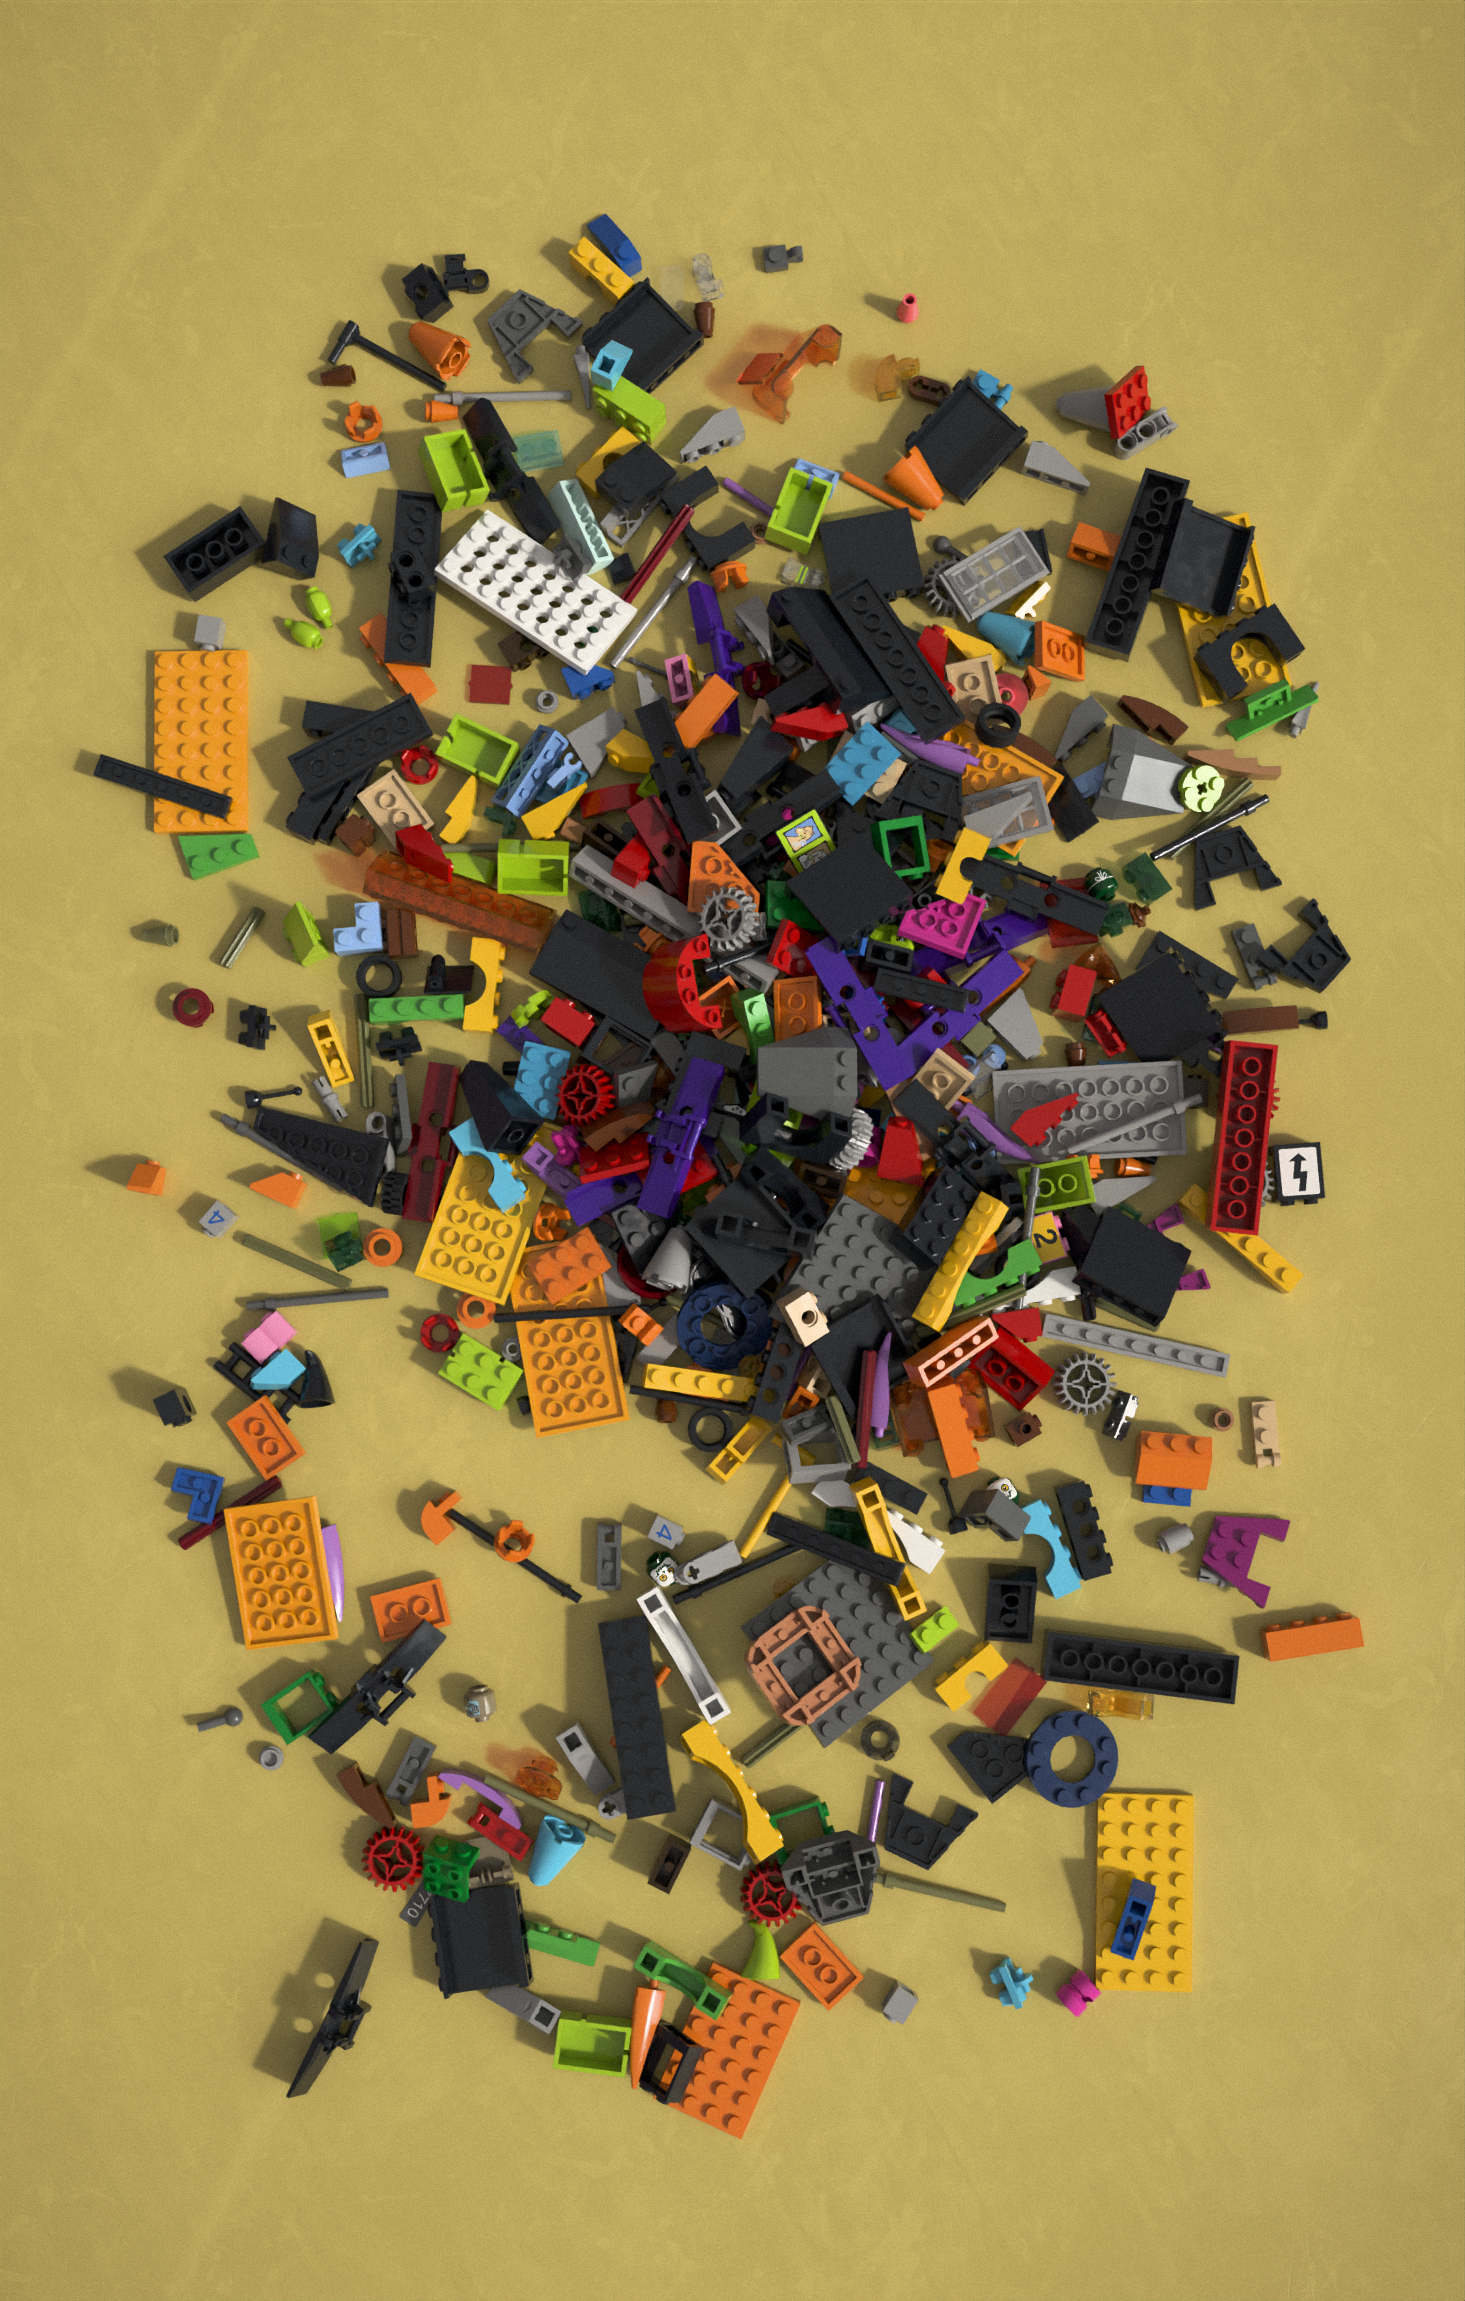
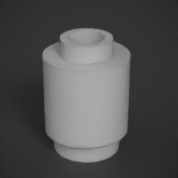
M1178 1523L1158 1533L1156 1542L1162 1552L1166 1551L1170 1555L1190 1545L1194 1537L1186 1523L1181 1525Z

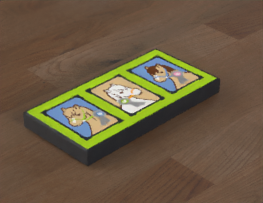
M814 806L773 829L797 874L837 849Z

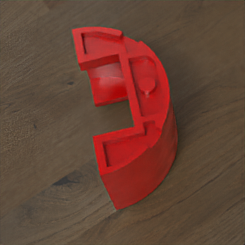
M707 934L668 942L658 947L652 953L653 956L650 962L645 965L642 979L644 1000L655 1021L659 1020L664 1025V1029L681 1035L691 1034L692 1030L703 1032L722 1028L719 1005L700 1007L692 960L711 957Z

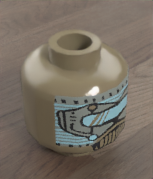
M482 1684L469 1687V1691L464 1695L466 1715L470 1718H475V1722L488 1721L489 1716L496 1712L495 1693L487 1685Z

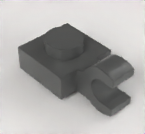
M785 244L763 248L766 273L788 270V263L803 262L802 246H794L787 251Z

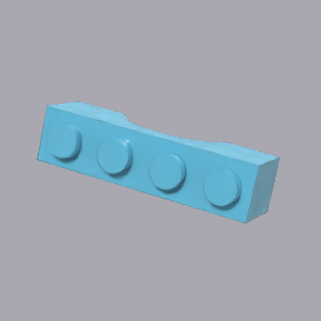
M470 1118L449 1132L450 1138L463 1157L469 1155L480 1156L488 1160L493 1166L494 1180L488 1189V1193L502 1214L526 1198L524 1191L527 1189L519 1178L516 1180L513 1178L511 1172L514 1170L506 1159L502 1161L497 1153L487 1152L484 1149L473 1118Z
M1037 1498L1020 1506L1031 1517L1023 1533L1040 1535L1050 1546L1051 1562L1042 1576L1052 1597L1058 1599L1081 1588L1079 1581L1082 1580V1577L1077 1567L1072 1568L1070 1564L1071 1553L1066 1545L1062 1546L1059 1537L1062 1535L1057 1524H1052L1049 1519L1051 1511L1047 1503H1042Z

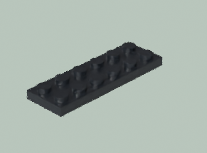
M409 693L287 758L308 798L312 799L433 736V733L415 699Z

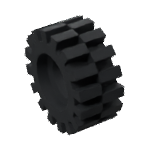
M388 1172L384 1180V1187L382 1188L383 1194L381 1195L383 1213L402 1216L409 1174Z

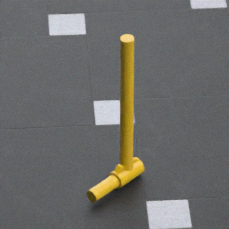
M775 1434L771 1442L782 1448L781 1442L783 1437ZM797 1445L801 1466L813 1465L817 1457ZM788 1474L739 1551V1554L744 1558H747L773 1513L792 1484H789Z

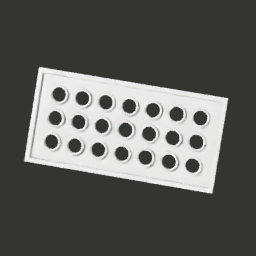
M487 509L434 569V575L586 676L635 617L637 609L585 574H582L578 581H572L564 567H558L553 562L554 553ZM494 536L498 538L499 541L490 542L488 541L487 537ZM514 549L517 551V554L510 555L506 550ZM482 551L485 553V556L477 557L474 555V552ZM527 561H532L536 564V566L527 567L524 563ZM501 564L504 566V569L496 570L493 568V565ZM463 566H468L472 569V571L466 573L463 572L460 568ZM552 574L555 579L547 580L543 575ZM514 576H519L523 579V581L517 583L514 582L511 578ZM488 579L491 584L483 585L479 580ZM569 586L574 591L567 593L563 591L562 587ZM539 589L542 594L534 595L530 590ZM501 591H505L509 593L510 596L502 598L498 595V593ZM589 599L593 604L584 605L581 600ZM552 601H556L561 606L558 608H553L549 605V603ZM525 604L529 609L523 611L517 605ZM600 612H609L611 617L604 618L600 615ZM576 614L580 619L574 621L569 619L568 615ZM545 617L548 622L539 623L536 618ZM593 626L596 627L599 632L590 633L587 630V628ZM557 629H562L567 634L565 636H559L555 633V631ZM582 642L586 647L579 649L575 647L574 643Z

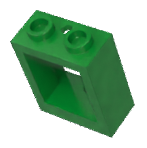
M922 815L870 824L873 847L891 868L886 832L911 828L917 868L895 871L900 878L909 876V880L923 878V873L931 871Z
M311 1669L261 1705L287 1745L322 1722L338 1706L339 1701L332 1691L328 1692L324 1686L326 1682L320 1672H315L314 1669ZM309 1679L328 1709L296 1731L277 1701Z
M819 1796L768 1812L770 1824L773 1828L779 1830L776 1819L816 1807L824 1835L835 1832L833 1825L828 1826L826 1817L830 1816L826 1802L821 1803ZM785 1846L775 1852L779 1865H783L794 1849L786 1851Z

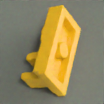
M1037 581L1030 585L1004 614L1024 619L1027 613L1029 617L1034 618L1036 613L1032 606L1045 599V594L1051 589L1045 581Z

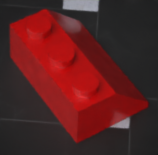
M1000 1326L996 1330L999 1338L977 1352L971 1358V1363L967 1368L1018 1411H1021L1046 1387L1055 1370L1010 1332Z

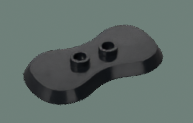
M702 1255L690 1270L689 1286L692 1292L708 1283L726 1281L705 1255ZM757 1288L755 1291L761 1295L769 1309L772 1304L771 1298L767 1293ZM732 1305L715 1306L723 1319L728 1333L738 1340L744 1334L747 1326L745 1315L740 1309Z

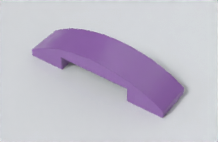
M536 1141L521 1160L539 1179L561 1197L565 1193L583 1185L577 1176L556 1162L554 1154Z
M458 1769L442 1770L438 1778L456 1790H459L464 1782L502 1807L503 1809L498 1817L519 1830L523 1819L514 1803L505 1793L484 1784V1778L476 1774Z

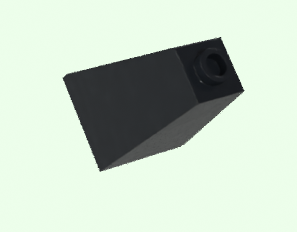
M762 716L756 721L716 790L724 803L728 804L731 808L735 807L782 771L794 750L778 732L770 731L769 727L771 725Z
M470 1060L458 1078L484 1149L487 1152L520 1156L545 1120L487 1062Z
M1085 1204L1078 1205L1075 1208L1074 1206L1067 1207L1061 1212L1063 1216L1060 1218L1063 1228L1059 1229L1063 1238H1067L1070 1247L1069 1253L1077 1271L1081 1267L1101 1220ZM1086 1290L1091 1301L1099 1298V1296Z

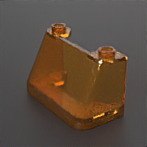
M829 324L820 325L799 333L755 384L752 392L753 401L783 425L790 417L786 404L794 389L792 379L807 361L816 368L823 362H829L833 366L840 358L842 333Z
M965 1369L956 1379L952 1378V1380L960 1385L962 1397H959L960 1404H964L966 1407L968 1418L965 1419L967 1426H971L974 1439L979 1442L987 1441L989 1438L996 1437L988 1387L978 1369ZM946 1374V1375L943 1376L941 1379L946 1378V1377H950V1375H947V1374ZM908 1381L891 1389L889 1396L903 1457H915L924 1450V1443L939 1439L924 1387Z

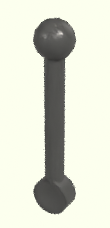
M629 657L628 662L630 664L638 665L660 674L668 680L667 672L640 662L634 657Z

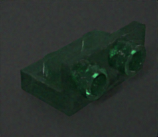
M1146 852L1130 863H1127L1121 869L1124 872L1122 875L1125 881L1130 885L1133 884L1137 890L1136 895L1142 903L1146 902L1148 906L1172 890L1170 884Z
M591 889L577 893L582 917L609 933L622 931L621 917L615 904Z
M841 1508L826 1509L824 1531L864 1547H870V1540L858 1511H844Z

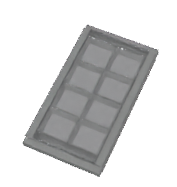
M1018 527L944 571L938 578L966 622L969 623L1042 579L1050 572L1022 528Z
M1041 777L1028 778L962 797L961 831H963L964 827H967L964 816L968 815V811L975 808L983 810L990 807L989 804L999 799H1003V801L1009 800L1013 794L1019 791L1031 792L1032 801L997 839L990 842L988 849L1053 831L1054 827Z

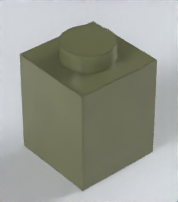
M980 1021L959 1042V1045L976 1059L997 1036L994 1034L995 1030L986 1022L983 1024Z

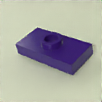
M511 1015L496 1030L521 1054L525 1041L546 1046L526 1026L518 1028Z

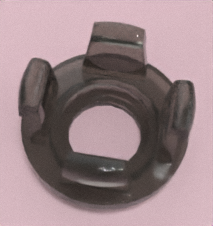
M875 1720L864 1727L860 1743L868 1757L886 1762L895 1757V1753L899 1748L900 1737L897 1729L891 1723L884 1720ZM878 1730L884 1731L888 1735V1743L882 1748L873 1746L871 1742L872 1734Z

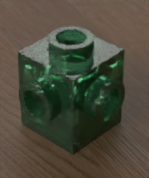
M1125 902L1113 906L1111 903H1108L1110 906L1098 933L1100 938L1107 935L1110 938L1122 934L1125 928L1134 923Z
M350 1230L324 1242L327 1255L338 1272L364 1260L361 1250L364 1249L359 1237L354 1238Z

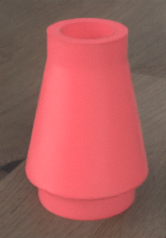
M912 293L906 294L897 307V316L904 323L913 322L919 315L917 298Z

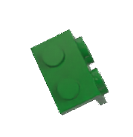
M436 1835L423 1853V1888L430 1893L465 1903L469 1898V1871L480 1856V1848Z

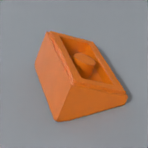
M1031 665L1027 667L1022 678L1028 689V700L1030 701L1046 695L1052 683L1050 679Z

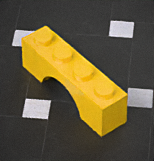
M472 937L470 961L485 973L486 988L479 1000L465 1006L463 1030L465 1032L493 1035V1030L498 1028L499 1016L495 1015L496 1006H500L501 992H498V983L503 982V969H500L501 960H505L506 947L502 946L501 940Z

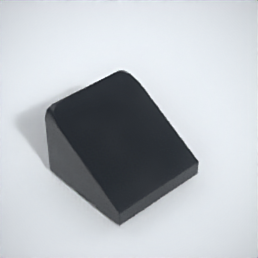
M628 552L615 558L608 565L614 585L629 581L635 575Z

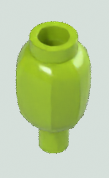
M317 586L306 590L305 604L312 617L321 621L325 629L333 627L330 619L332 607L325 592L320 591Z
M290 618L284 621V626L290 629L291 636L298 643L306 648H320L324 638L320 636V632L315 626L305 621L294 622Z

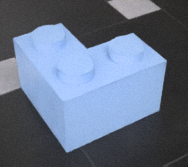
M378 902L354 904L356 927L333 929L335 952L340 957L383 953V940L385 939L381 918L383 917L381 905Z

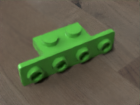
M1283 679L1243 699L1246 715L1227 723L1226 729L1235 741H1239L1317 703L1319 697L1308 684L1291 692L1290 684L1286 679Z
M525 1920L529 1948L591 1967L594 1966L600 1942L575 1935L566 1929L558 1930L551 1928L550 1925L543 1922L535 1923Z

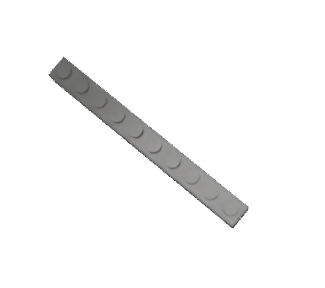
M586 845L572 859L568 876L651 928L661 932L672 941L701 935L699 931L703 926H698L696 922L701 920L702 917L698 916L697 912H687L686 905L647 881L644 883L640 882L634 889L611 876L614 861L598 850ZM724 929L717 930V933L722 938L729 937V933L725 932ZM743 942V948L741 949L735 947V951H728V949L721 951L718 948H712L709 943L711 957L704 958L703 960L711 963L717 957L722 959L753 947ZM761 954L725 967L722 972L730 975L744 986L765 994L773 985L774 980H777L780 971L765 963L767 956Z

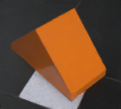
M799 1384L782 1416L789 1419L815 1408L820 1396L806 1390Z

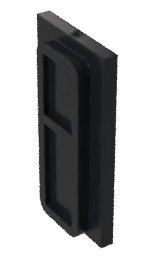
M1061 764L1054 771L1063 775L1064 779L1049 801L1048 808L1052 819L1055 820L1059 830L1069 843L1099 823V820L1063 764Z

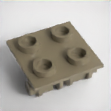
M485 1836L461 1841L462 1843L480 1848V1856L469 1871V1890L514 1880L509 1853Z

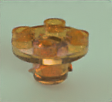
M539 1756L536 1760H532V1767H522L517 1771L514 1781L525 1789V1792L537 1798L539 1796L551 1800L559 1798L562 1784L554 1776L555 1772L559 1771V1769H557V1763L552 1758Z

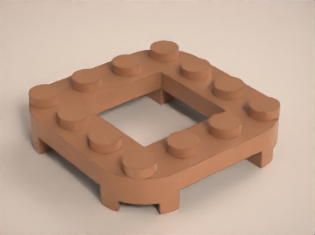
M804 1606L793 1610L753 1640L744 1654L748 1673L777 1716L791 1726L813 1723L818 1716L859 1686L860 1666H862L859 1657H855L829 1620L828 1617L830 1615L824 1609L821 1610L814 1606ZM805 1633H808L834 1672L798 1699L772 1660Z

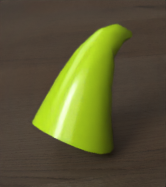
M757 1920L748 1921V1925L754 1930L755 1938L752 1954L740 1977L751 1980L780 1979L777 1949L770 1930L763 1923L757 1924Z

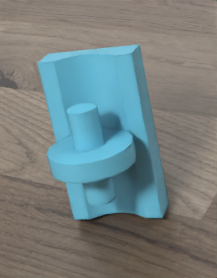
M359 523L353 531L356 537L351 541L342 539L337 544L340 554L351 568L366 557L371 561L375 559L372 551L382 540L370 524L365 526Z
M1010 1957L1004 1958L1000 1965L991 1970L990 1977L995 1985L1004 1982L1007 1989L999 1992L1002 2006L1014 2005L1015 2009L1023 2007L1022 2002L1027 1999L1025 1993L1031 1990L1028 1983L1033 1980V1976L1031 1973H1023L1021 1967L1015 1969Z

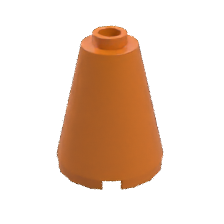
M422 321L414 323L410 327L409 341L441 379L449 381L451 380L449 377L453 375L457 377L462 373L471 356L468 353V347L471 348V344L466 338Z
M916 446L882 477L887 484L926 511L930 508L934 511L944 502L941 499L944 494Z

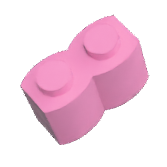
M279 1311L274 1313L268 1312L260 1320L262 1324L257 1329L253 1327L243 1336L245 1340L241 1344L260 1364H265L274 1353L279 1351L298 1332Z

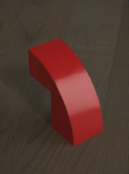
M641 783L614 785L581 795L579 801L583 819L600 818L610 812H626V810L644 799L636 794L637 788Z

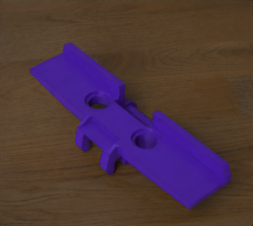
M695 581L687 589L697 644L710 643L715 667L714 672L703 675L704 680L709 675L717 674L736 690L734 678L742 676L746 666L732 661L731 653L743 650L744 643L743 641L738 642V638L733 637L730 631L725 630L714 587L700 581ZM738 697L735 698L713 725V732L741 737Z
M1013 910L1010 913L1005 912L986 921H982L980 917L963 960L927 946L914 952L911 972L908 975L917 976L929 965L942 979L973 966V963L996 954L1003 947L1006 951H1009L1048 934L1052 925L1047 917L1038 914L1034 923L1027 921L1028 916ZM993 929L999 930L1002 935H1000L998 931H994Z
M828 936L804 950L806 957L833 1004L824 1008V1011L829 1013L836 1027L848 1028L837 1007L844 1004L845 1008L848 1009L859 1030L858 1033L851 1034V1037L856 1042L885 1092L914 1074L882 1021L889 1014L880 1004L875 995L874 988L869 987L864 990L843 951L836 954L834 952L835 941ZM843 986H849L853 989V996L850 999H843L840 996L839 992ZM868 1027H873L877 1031V1037L872 1041L865 1039L863 1035L864 1030Z
M1004 947L959 986L951 979L946 981L949 985L969 989L976 993V1002L973 1004L967 1002L964 1014L950 1010L939 1014L937 1011H932L935 1008L934 1006L926 1004L919 1008L925 1017L896 1044L913 1074L927 1062L937 1048L941 1049L950 1040L957 1043L980 1022L979 1013L1024 973ZM935 1022L943 1029V1032L939 1035H935L932 1031V1025Z
M693 1056L671 1112L667 1114L657 1109L655 1117L660 1119L661 1122L656 1136L648 1134L646 1142L656 1146L657 1149L636 1208L664 1218L672 1217L694 1159L692 1156L702 1128L705 1129L726 1073L723 1065ZM692 1108L691 1114L686 1113L682 1116L684 1109ZM671 1152L675 1156L674 1162L666 1164L665 1157Z
M699 1136V1141L709 1158L719 1153L712 1139ZM657 1147L650 1150L651 1155L655 1154ZM634 1171L624 1177L623 1175L585 1183L565 1193L562 1199L577 1227L640 1196L643 1185ZM617 1183L618 1186H624L627 1190L624 1193H617L613 1186Z

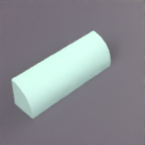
M578 479L559 481L547 495L548 500L561 524L564 534H569L573 541H578L582 546L581 554L583 557L590 558L593 563V567L585 575L594 574L607 567L614 560V557Z

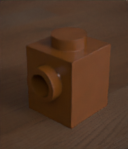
M1030 1412L1022 1414L1003 1426L1015 1447H1019L1042 1434L1040 1430L1042 1424L1036 1414L1031 1415Z

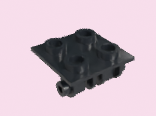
M437 954L433 956L431 966H428L424 994L471 993L474 965L446 966L442 955Z

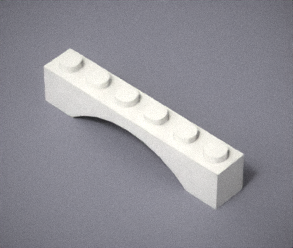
M1076 1266L1049 1271L1041 1281L1026 1290L1027 1295L1024 1296L1023 1309L1029 1308L1028 1303L1038 1302V1306L1052 1304V1299L1061 1298V1302L1075 1300V1295L1081 1294L1080 1286L1071 1282L1074 1274L1077 1272ZM979 1295L975 1297V1300L977 1302L986 1297ZM1014 1301L993 1309L992 1314L1006 1312L1005 1307L1013 1306ZM953 1303L952 1312L962 1308V1304L956 1307L955 1303Z
M844 1480L817 1482L811 1490L813 1495L831 1507H856L848 1487L850 1484ZM892 1508L890 1512L887 1510L891 1527L905 1547L909 1561L930 1574L945 1552L941 1547L943 1542L932 1535L930 1538H927L921 1534L924 1529L914 1522L908 1525L902 1521L904 1516Z
M655 1585L637 1596L639 1605L677 1664L709 1724L711 1725L731 1713L729 1704L661 1588Z

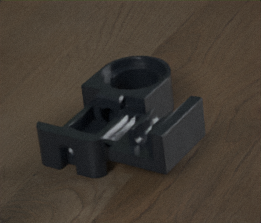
M465 253L445 255L446 272L443 273L444 289L448 296L450 291L468 290L469 294H479L488 290L490 281L488 274L484 270H467V268H464L463 261H466ZM476 276H483L486 281L483 286L477 287L473 284V279Z

